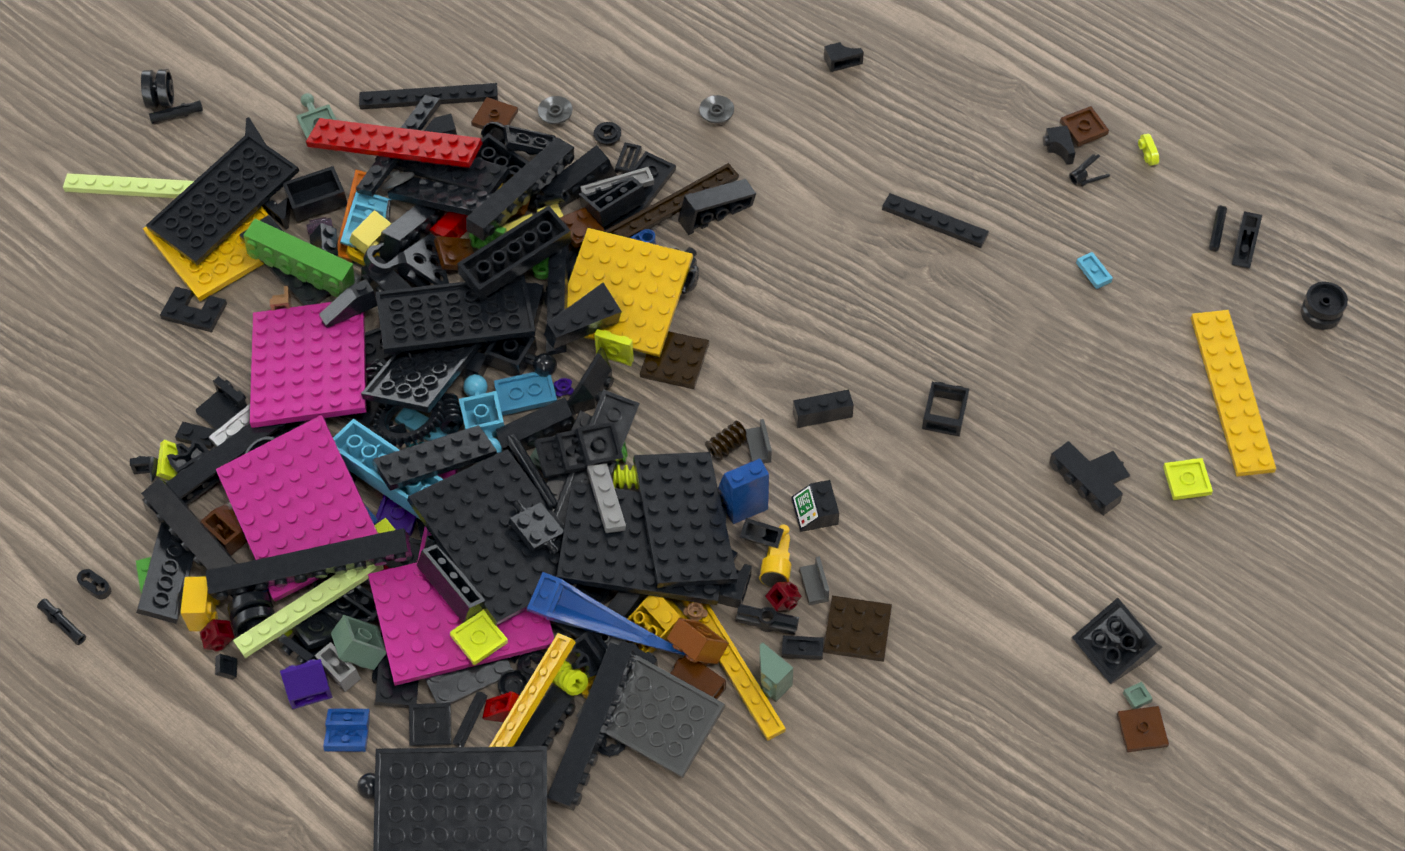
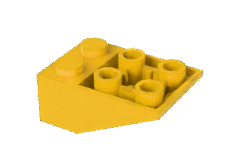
M649 595L627 619L668 641L667 637L678 618H689L683 614L670 598ZM634 643L645 653H653L657 649Z

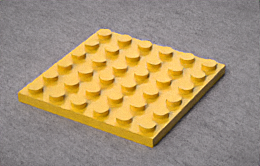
M260 207L198 266L149 231L147 227H144L143 230L200 302L263 265L261 260L253 259L247 254L245 243L240 239L239 234L247 230L254 219L261 220L268 213L263 207Z
M587 228L568 283L567 308L604 282L622 313L618 324L605 328L602 331L606 330L615 335L626 336L632 339L634 351L660 357L693 259V254ZM595 333L585 336L584 338L595 340Z

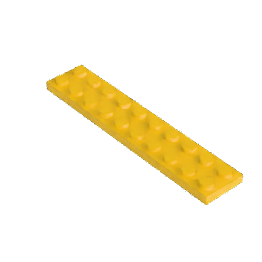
M1229 310L1193 313L1191 321L1236 476L1275 473V462Z

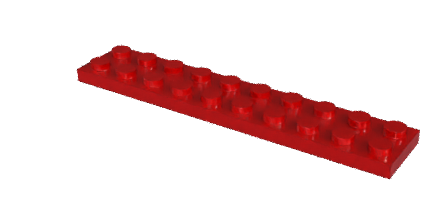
M319 118L306 140L307 147L470 168L482 145V140L477 137Z

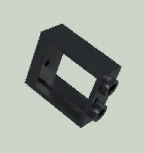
M932 381L922 429L960 437L969 388ZM934 396L962 402L959 418L954 419L930 414Z

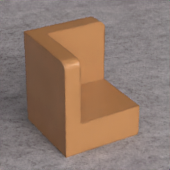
M284 286V294L273 295L272 299H270L272 311L291 307V294L288 286Z

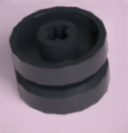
M159 69L157 73L153 70L142 71L141 92L146 108H157L159 104L162 107L173 106L174 85L169 69Z
M1324 281L1311 285L1301 306L1303 320L1316 329L1327 330L1336 327L1348 304L1347 294L1335 283Z
M263 591L247 592L235 597L228 604L227 610L236 637H239L275 614L270 594Z

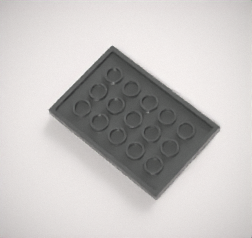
M636 655V666L630 670L628 675L629 683L622 690L620 695L622 696L621 703L618 708L615 707L613 723L610 727H607L605 734L683 778L726 705ZM583 704V706L581 707V709H580V711L578 712V714L576 715V717H577L578 719H579V717H580V714H581V712H582V709H583V707H584V704Z

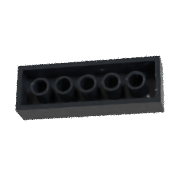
M548 205L457 263L459 275L481 301L571 243V230Z

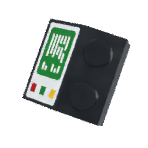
M830 480L811 483L791 497L800 532L839 525V510Z

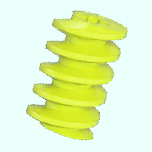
M617 464L613 476L614 488H616L618 483L620 489H623L626 483L628 489H631L633 484L638 489L634 465L631 470H629L628 465H625L623 470H621L620 465Z
M564 661L552 683L569 695L581 694L588 685L587 675L579 669H573L572 664Z

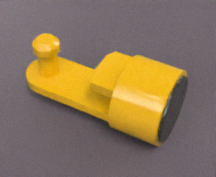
M785 524L779 526V528L784 529L779 547H768L767 557L762 560L759 579L768 587H773L777 582H789L792 567L789 561L790 553L788 552L790 542L788 533L790 529Z

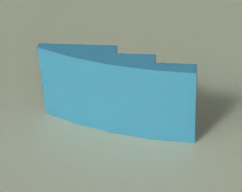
M356 190L340 243L356 248L349 242L351 233L374 210L386 218L387 202L392 199L376 194L372 197L357 193Z

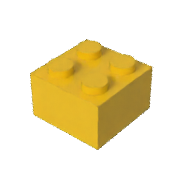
M206 576L185 577L181 615L189 631H201L212 619H218L216 605L220 604V600H216V598L214 599L208 594Z

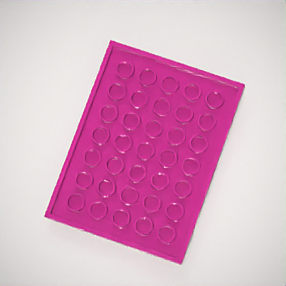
M332 302L276 309L274 311L253 312L250 396L251 428L312 420L320 415L323 418L366 412V400L361 395L366 388L365 312L326 328L319 314Z
M322 415L216 469L255 560L378 534ZM313 577L308 578L303 583H296L294 581L287 583L288 585L284 587L271 586L268 589L273 600L276 602L318 579Z
M417 563L368 574L395 686L549 648L554 640L550 621L545 617L525 610L496 625L508 639V643L476 665H473L450 636V631L463 622L416 566Z

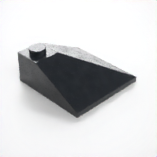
M1116 598L1072 636V639L1110 684L1146 662L1162 648L1155 637L1119 598Z

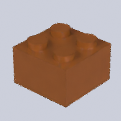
M678 618L667 637L673 643V648L687 654V659L694 663L699 661L706 665L709 663L718 664L729 645L726 640L704 623L684 618Z

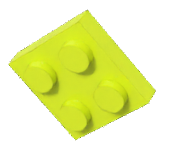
M597 329L594 334L596 354L600 347H602L609 360L632 366L634 361L632 339L612 334L606 330Z
M1203 458L1164 463L1163 468L1173 500L1212 495L1213 490Z
M484 610L450 631L452 639L473 665H476L508 643V639L494 625Z

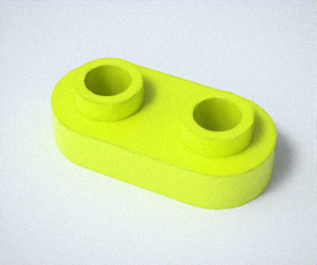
M1149 133L1141 135L1140 139H1138V146L1144 153L1145 162L1150 166L1158 165L1159 154Z

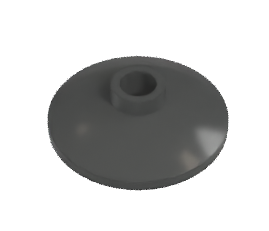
M713 95L701 102L699 111L702 118L706 121L723 123L733 116L734 105L725 96Z
M561 96L548 97L538 106L539 117L549 124L565 122L571 117L573 111L570 101Z
M399 170L393 171L389 174L390 178L384 182L381 188L386 190L400 185L411 179L414 173H400Z

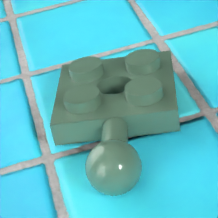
M305 93L301 96V104L307 107L309 111L296 117L306 139H308L319 118L337 119L329 104L315 109L313 105L314 97L311 94Z

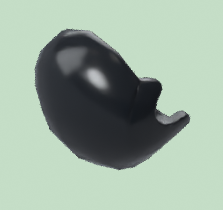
M498 121L487 123L481 131L482 138L489 133L501 143L506 144L503 133L505 125Z
M520 669L506 671L498 680L499 692L502 695L513 691L521 695L529 681L528 675H525Z

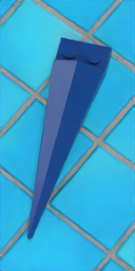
M542 572L527 607V611L545 617L547 620L683 656L686 654L673 648V644L619 615L564 580Z

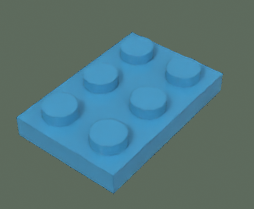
M536 372L494 380L502 416L544 407L557 401L551 375L542 377Z

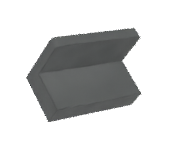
M760 419V427L745 430L747 432L746 438L751 461L761 459L763 464L770 463L772 460V449L765 421Z
M819 556L815 558V564L803 566L799 569L809 606L829 602V587Z

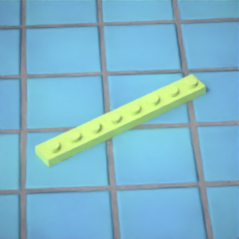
M67 173L63 189L65 192L176 198L194 181Z
M373 564L363 570L350 569L344 574H335L234 639L235 645L242 655L247 658L369 579L368 574L383 570V565L375 566Z

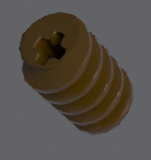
M736 420L728 428H724L721 433H717L716 437H711L710 441H706L705 446L711 455L722 460V453L728 456V449L732 452L735 451L734 444L737 447H741L740 440L743 443L747 442V432L741 422Z

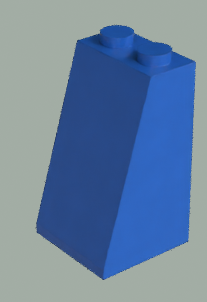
M761 459L724 473L718 490L721 503L726 505L727 514L733 524L768 510L769 473Z

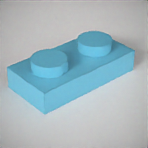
M1093 252L1077 259L1076 264L1096 289L1112 282L1113 277Z

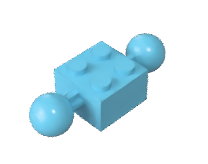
M477 374L471 375L466 378L463 384L464 392L469 397L459 399L465 429L479 425L497 450V453L502 452V446L496 438H493L497 437L495 430L504 426L497 391L486 393L488 385L485 378Z

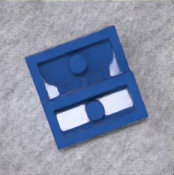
M328 709L325 723L324 751L366 752L370 709Z

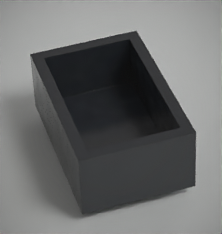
M334 166L282 183L297 222L347 205L345 191Z

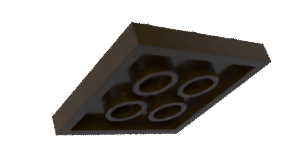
M668 331L660 357L646 354L640 371V378L695 389L709 347V340Z
M832 595L823 653L884 662L892 604Z

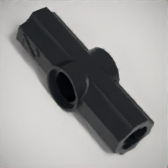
M740 604L736 622L759 627L764 632L778 631L795 635L799 617L778 613L771 607L761 609ZM764 618H770V619H772V620H771V621H764L763 619H764Z

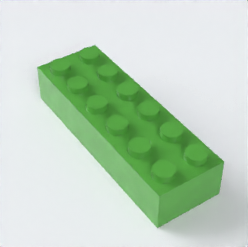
M254 219L243 235L247 254L251 258L264 261L266 265L279 268L285 274H292L300 281H307L317 289H324L335 297L341 295L349 286L355 283L353 263L260 220Z

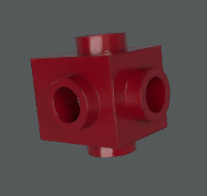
M777 582L765 595L776 611H790L794 609L802 597L798 592L797 586L792 582Z
M212 619L200 631V638L204 649L222 651L234 639L230 621Z

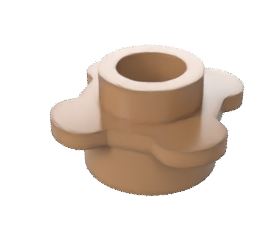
M697 602L689 604L688 608L683 610V614L688 616L690 620L699 621L708 615L707 610H704L703 606Z

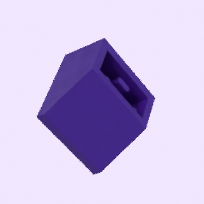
M312 659L304 664L291 665L280 670L292 710L333 698L328 676L321 659Z

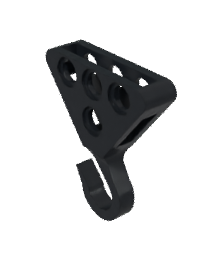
M432 234L427 235L405 251L399 253L386 264L377 262L372 256L381 250L384 243L370 246L363 258L365 265L371 271L378 274H386L395 269L400 275L418 287L431 286L430 283L433 285L449 283L446 270L441 267L434 243L436 237Z

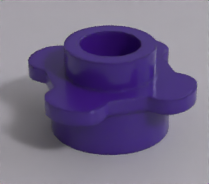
M560 378L554 382L556 396L562 397L563 395H571L574 389L571 387V379Z

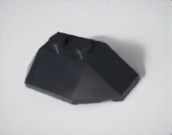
M600 347L585 374L567 400L576 414L580 410L585 412L595 409L603 389L607 390V388H611L613 385L612 369L604 348Z
M335 573L328 574L327 577L314 581V588L334 576ZM360 585L321 609V611L337 622L340 621L343 615L366 623L374 621L378 617L373 594Z

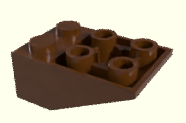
M230 502L215 508L201 520L230 555L248 542Z

